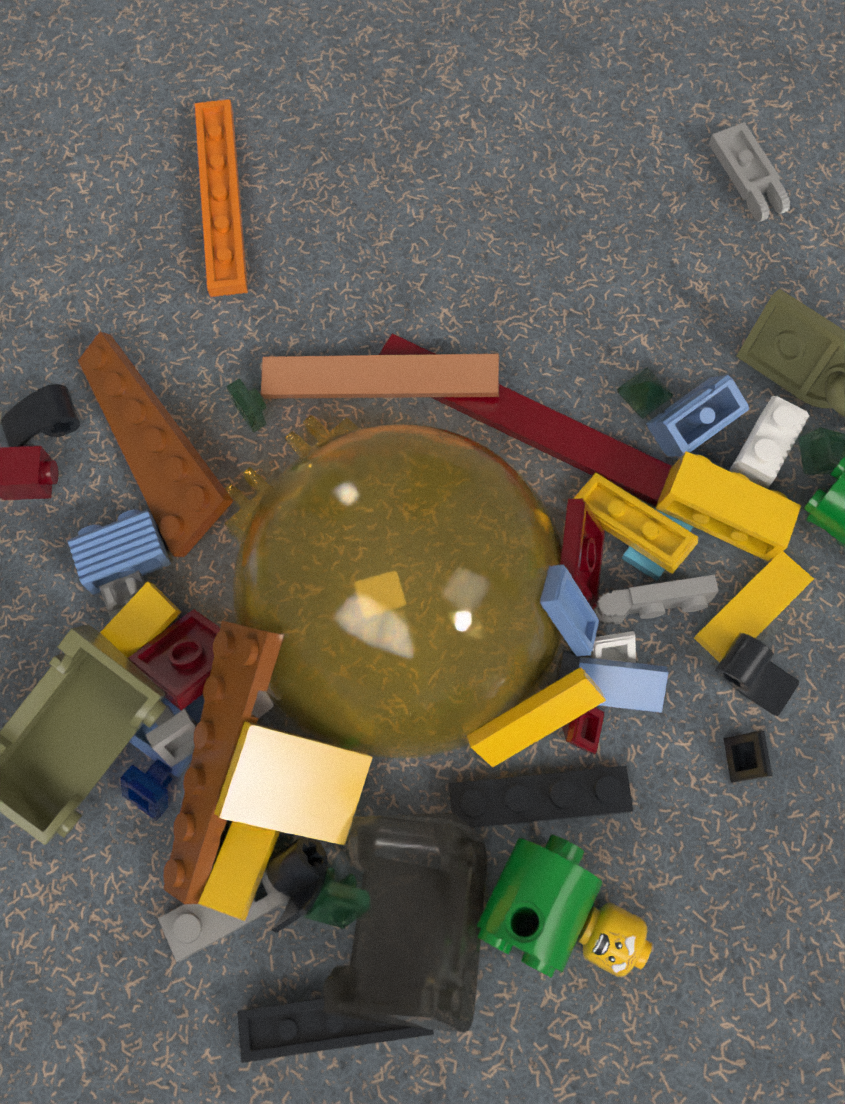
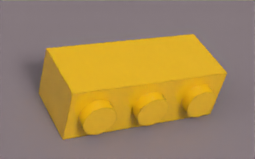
M686 451L670 469L655 509L769 562L788 547L801 505L789 500L786 495L779 491L768 490L751 482L743 474L730 472L713 464L702 455L691 454Z

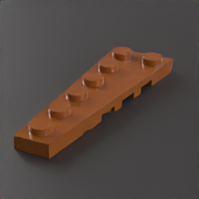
M99 332L78 359V362L170 552L174 557H185L234 500L112 335Z
M222 621L220 632H218L214 639L213 664L210 677L206 680L203 689V710L200 722L194 730L193 742L195 746L191 765L184 776V797L180 813L174 822L173 832L175 838L171 856L164 867L163 873L165 883L163 890L183 904L199 903L210 876L220 844V836L227 821L216 816L214 812L244 722L257 724L258 717L252 715L258 691L267 692L284 636L282 634Z

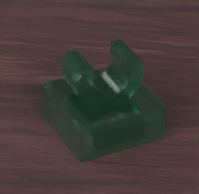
M329 867L321 893L313 907L304 915V918L344 929L370 910L369 892L356 888L357 881L355 875L350 873L339 883L335 882L334 868Z

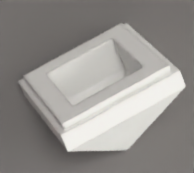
M634 631L595 637L591 657L636 663Z

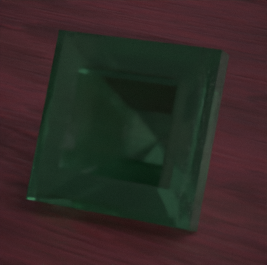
M648 367L617 389L620 396L642 419L673 397L670 390Z

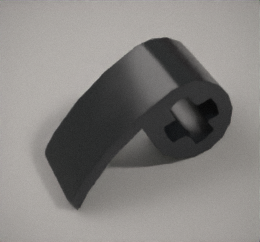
M52 384L38 389L17 403L1 419V424L9 447H23L40 432L50 437H61L72 433L79 428L80 420L68 388L61 384Z
M739 633L715 671L745 697L772 715L778 716L798 687L799 680L770 661L774 654L768 646L748 634Z
M301 836L269 859L266 873L270 883L277 891L290 897L284 913L271 929L275 933L305 915L313 907L321 893L326 878L328 859L325 849L317 839Z

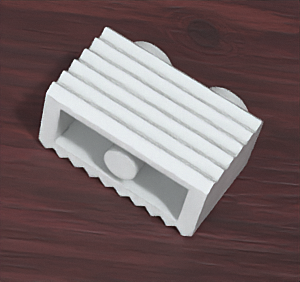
M772 396L729 471L743 474L751 482L768 489L777 477L788 453L791 451L806 420L809 418L808 412L778 396Z

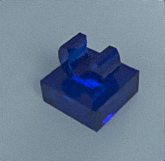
M158 759L144 773L132 764L120 777L122 796L157 821L168 808V790L166 788L173 780L169 776L172 768Z

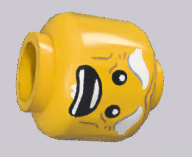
M606 903L600 909L592 907L577 940L583 944V955L587 961L617 977L627 975L633 967L641 970L645 966L653 943L646 940L647 926L645 921L614 903Z

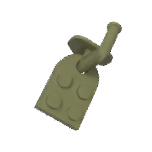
M778 289L772 294L736 357L805 403L819 408H833L845 417V330L783 290Z

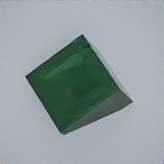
M820 427L798 439L804 474H830L845 455V434Z

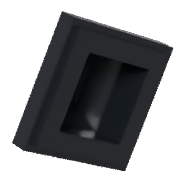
M764 730L723 738L731 783L773 776Z

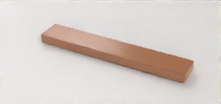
M499 354L263 357L261 396L264 399L499 397Z

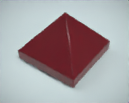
M594 707L562 726L566 742L590 754H596L604 712Z

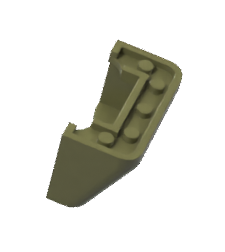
M89 624L70 629L57 646L65 654L62 653L53 657L49 662L52 666L0 731V813L44 845L49 843L57 833L63 838L69 834L82 817L76 811L141 726L145 724L151 728L167 707L161 702L165 693L105 636Z

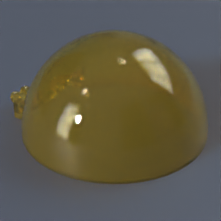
M310 415L303 423L307 431L315 436L318 442L311 447L295 432L291 431L284 437L287 444L300 457L291 463L275 480L268 484L251 467L242 473L246 482L258 492L252 500L246 498L231 483L225 488L234 500L233 503L240 509L224 523L232 537L240 544L235 560L233 578L235 621L238 624L284 635L266 693L289 718L306 731L330 744L344 746L370 756L417 758L441 754L469 744L467 735L533 696L549 673L559 651L563 636L540 603L549 566L560 565L562 554L561 540L550 512L538 493L517 469L492 449L470 437L443 428L412 423H386L358 428L348 417L329 431L314 416Z

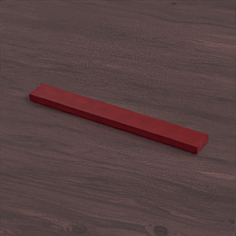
M393 333L379 353V355L435 354ZM500 384L499 397H430L592 476L598 473L629 494L654 506L657 505L672 468L671 465Z

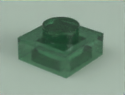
M240 378L226 386L234 406L253 433L267 425L262 413L267 407L255 388L248 390Z

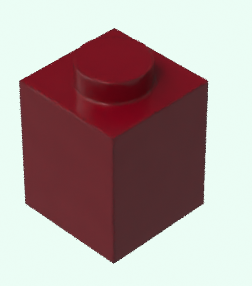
M42 446L0 447V498L2 500L51 498L52 485L57 484L59 471L56 461L52 460Z

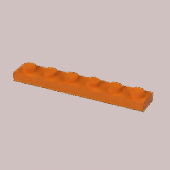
M231 100L194 103L207 290L210 297L248 293L234 116Z

